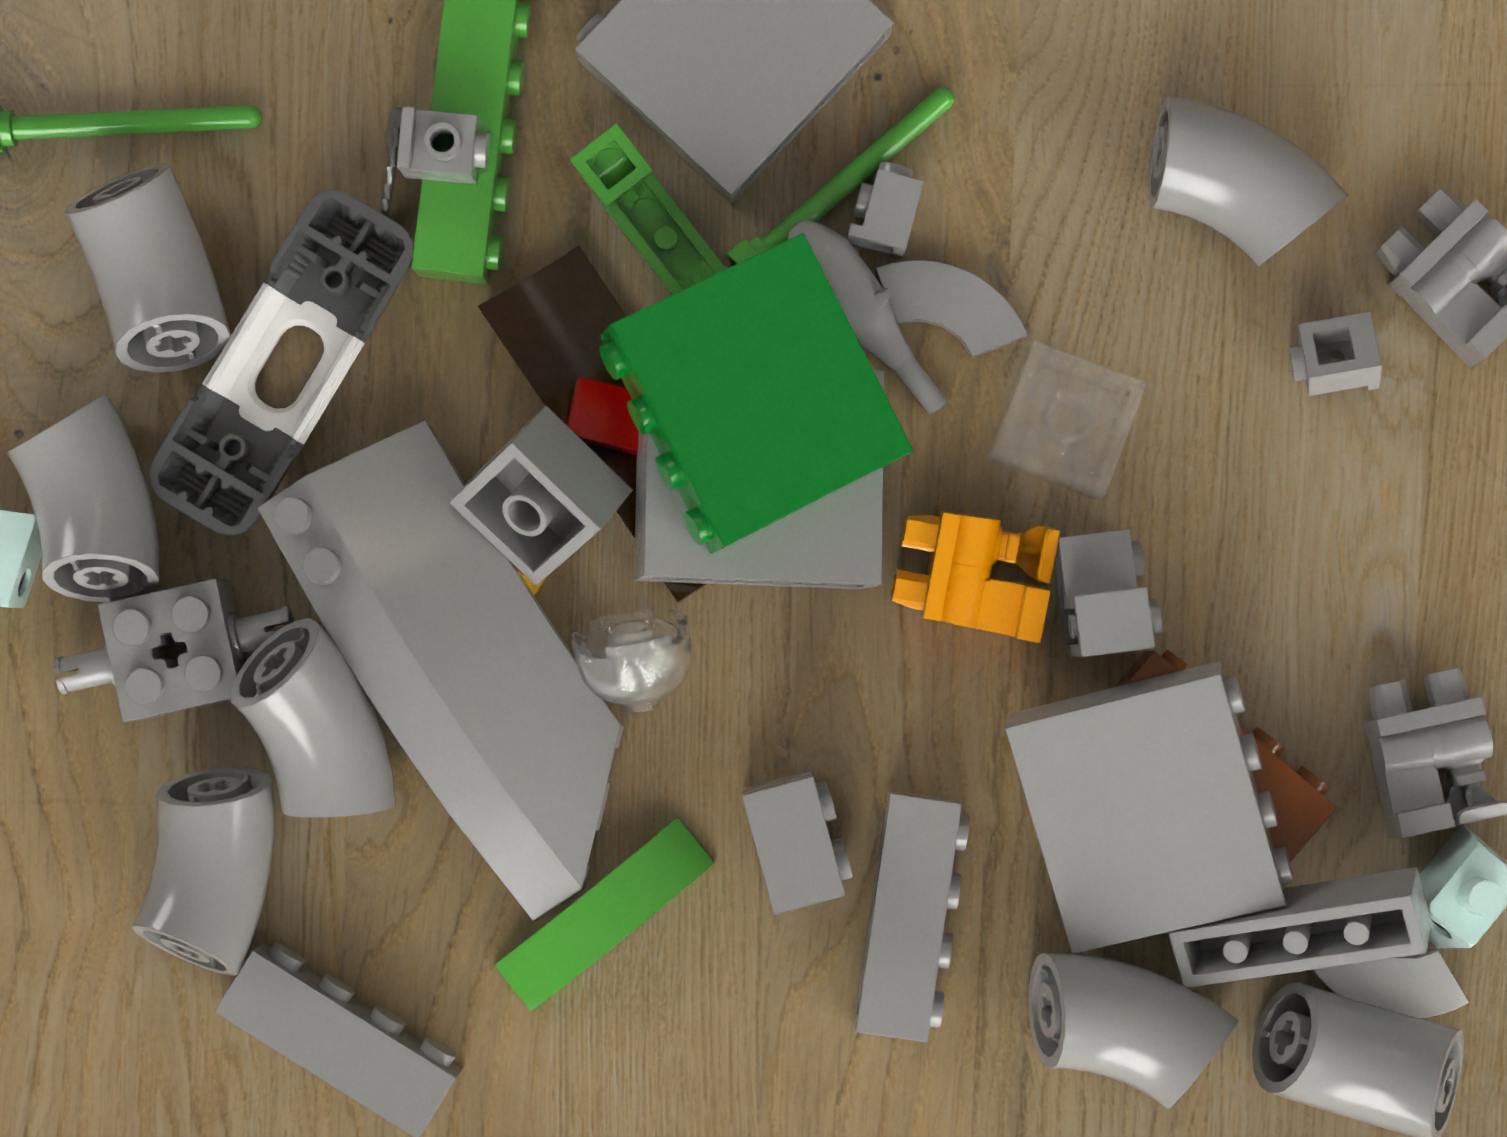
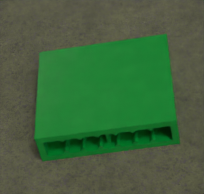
M804 232L610 324L600 335L604 345L599 347V351L607 371L613 379H622L632 399L628 401L627 406L635 426L642 435L650 434L660 454L655 458V462L661 478L670 490L678 489L688 511L683 513L686 527L694 541L698 545L705 544L710 554L914 451Z

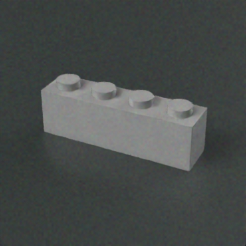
M887 790L854 1016V1027L858 1033L928 1043L930 1027L940 1028L944 1007V992L935 991L938 968L948 969L953 943V934L944 932L947 909H957L961 889V874L952 873L955 850L965 851L970 825V816L961 814L962 804L957 800Z
M1413 867L1285 888L1286 906L1168 933L1183 986L1189 988L1426 953L1432 921L1418 868Z
M264 943L252 950L214 1012L412 1137H420L463 1069L462 1066L454 1062L456 1054L446 1045L433 1038L426 1037L422 1042L403 1030L406 1025L404 1020L390 1010L381 1006H375L372 1011L353 999L356 993L355 990L344 981L329 974H325L323 979L311 973L302 967L305 959L291 948L280 943H274L273 947Z

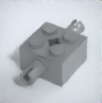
M223 579L207 580L99 604L98 608L106 641L105 647L66 657L59 656L54 658V673L80 670V673L77 675L55 679L61 694L66 695L73 691L113 683L116 688L123 722L143 720L231 700L230 691L235 678L248 659L247 653L255 651L266 639L276 632L271 630L272 627L292 623L295 621V618L289 606L239 618L231 580ZM175 642H185L187 653L179 655L178 659H170L168 648L173 646Z

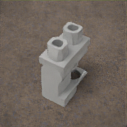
M1440 188L1414 214L1437 237L1424 248L1401 226L1375 253L1385 267L1396 277L1388 286L1399 297L1403 296L1411 308L1471 369L1490 355L1507 338V229L1494 217L1488 215L1489 211L1477 199L1466 207L1458 198ZM1487 279L1491 283L1489 290L1495 301L1477 285L1480 280Z
M1460 668L1424 675L1423 679L1430 707L1416 711L1412 710L1405 680L1369 687L1370 709L1373 720L1365 721L1363 725L1366 737L1369 739L1371 758L1388 838H1405L1456 827L1455 825L1507 815V801H1496L1480 786V782L1487 781L1481 763L1493 756V741L1488 723L1484 717L1486 711L1482 697L1470 698L1469 690ZM1442 768L1449 770L1451 775L1447 778L1445 798L1437 769Z

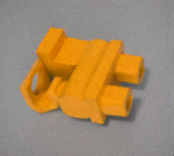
M938 510L937 516L929 514L905 515L900 545L902 547L929 551L930 555L926 574L896 568L890 599L911 609L919 610V614L925 619L981 629L1040 644L1051 591L1039 585L991 577V572L996 561H1003L1018 565L1024 573L1037 581L1050 583L1060 530L1047 526H1034L1019 533L1002 531L1000 526L1001 520L943 510Z

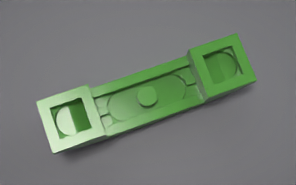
M617 123L569 159L590 190L671 295L728 269L727 265L724 266L654 176L652 168Z
M676 817L635 850L625 861L543 927H540L495 963L494 966L527 1008L532 1011L630 935L715 862L681 819Z

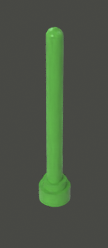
M947 87L935 89L762 239L758 236H755L749 242L743 239L727 252L725 256L730 265L734 266L787 241L789 230L803 219L818 222L860 186L862 182L878 170L880 162H888L945 113L954 103L953 92Z
M0 105V153L6 152L8 146H17L18 140L252 129L261 123L262 114L256 106L236 105L16 116L13 110L4 111Z

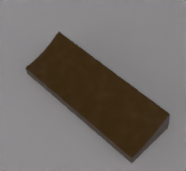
M580 246L572 249L527 279L478 306L543 404L566 425L576 380L579 377L626 388L621 378L615 380L607 371L602 361L599 347L604 345L600 335L608 326L627 316ZM585 443L633 490L616 512L635 538L637 455ZM664 582L678 603L707 585L703 583Z

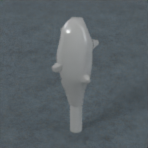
M807 219L800 221L789 230L788 240L804 232L861 347L873 354L891 370L894 369L929 415L936 412L948 400L914 358V353L897 324L889 300L892 295L891 291L888 288L883 289L870 269L861 259L860 250L856 246H852L847 238L820 223Z

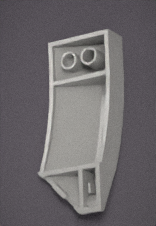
M424 420L304 476L257 509L346 663L414 766L452 819L530 918L538 920L586 888L591 865H588L595 832L600 829L610 783H607L615 748L619 749L624 725L620 724L585 674L517 568L449 503L466 484L428 421Z

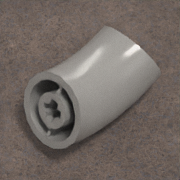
M1165 96L1157 118L1151 150L1148 179L1150 208L1171 211L1187 216L1213 228L1244 251L1257 267L1349 195L1326 169L1297 145L1270 128L1236 112L1208 103Z
M156 164L126 174L92 190L66 208L65 214L79 241L95 280L110 328L115 354L122 364L139 371L153 373L175 372L199 366L217 357L222 352L230 337L224 306L197 225L169 164Z
M107 394L7 452L28 492L36 516L42 549V580L50 589L67 597L84 601L112 602L148 594L158 587L159 543L148 483L126 427Z
M310 618L295 620L280 628L266 639L246 660L237 674L230 692L231 703L246 717L268 753L279 789L281 812L295 817L325 818L370 814L395 807L396 797L393 770L385 735L376 710L333 639L316 621Z
M243 767L215 768L186 774L163 784L156 792L158 827L155 858L142 905L132 925L135 933L158 948L199 967L229 976L238 974L250 947L262 911L269 880L274 840L272 778L269 773Z
M1042 953L1036 957L1031 969L1028 994L1030 1029L1035 1050L1041 1062L1049 1069H1073L1113 1078L1145 1093L1167 1109H1170L1197 1079L1238 1022L1237 1018L1209 998L1190 988H1185L1180 982L1149 969L1115 959L1078 953Z
M1301 982L1286 984L1278 990L1262 1011L1255 1030L1252 1048L1253 1072L1260 1087L1271 1094L1409 1136L1441 1137L1451 1116L1458 1091L1464 1055V1035L1460 1029L1377 1007Z

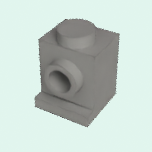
M402 106L397 168L405 178L477 184L478 167H488L490 132L481 131L482 125L477 115L416 110L415 107ZM439 134H450L454 136V144L450 150L438 152L433 148L434 139Z
M880 162L874 185L862 182L853 217L863 219L864 223L863 226L851 223L847 239L852 246L900 259L903 258L924 181L912 178L913 170L895 163Z
M1371 312L1298 324V346L1288 348L1293 381L1305 380L1308 396L1367 386V390L1379 389L1382 363ZM1329 358L1340 360V362L1322 364Z

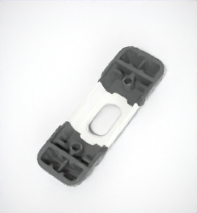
M339 190L323 191L310 200L272 261L269 274L194 397L188 400L153 458L149 469V483L158 497L211 530L224 535H240L250 530L261 516L257 508L269 501L276 492L411 268L414 243L410 234L400 224L353 196ZM294 326L311 328L321 336L324 343V353L320 362L292 405L280 409L268 406L259 399L256 393L255 382L260 371L280 338L288 329Z

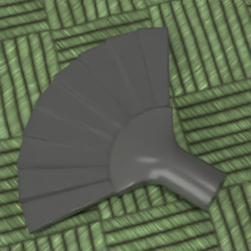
M394 108L390 111L386 129L388 163L380 212L386 217L389 215L397 169L402 108Z

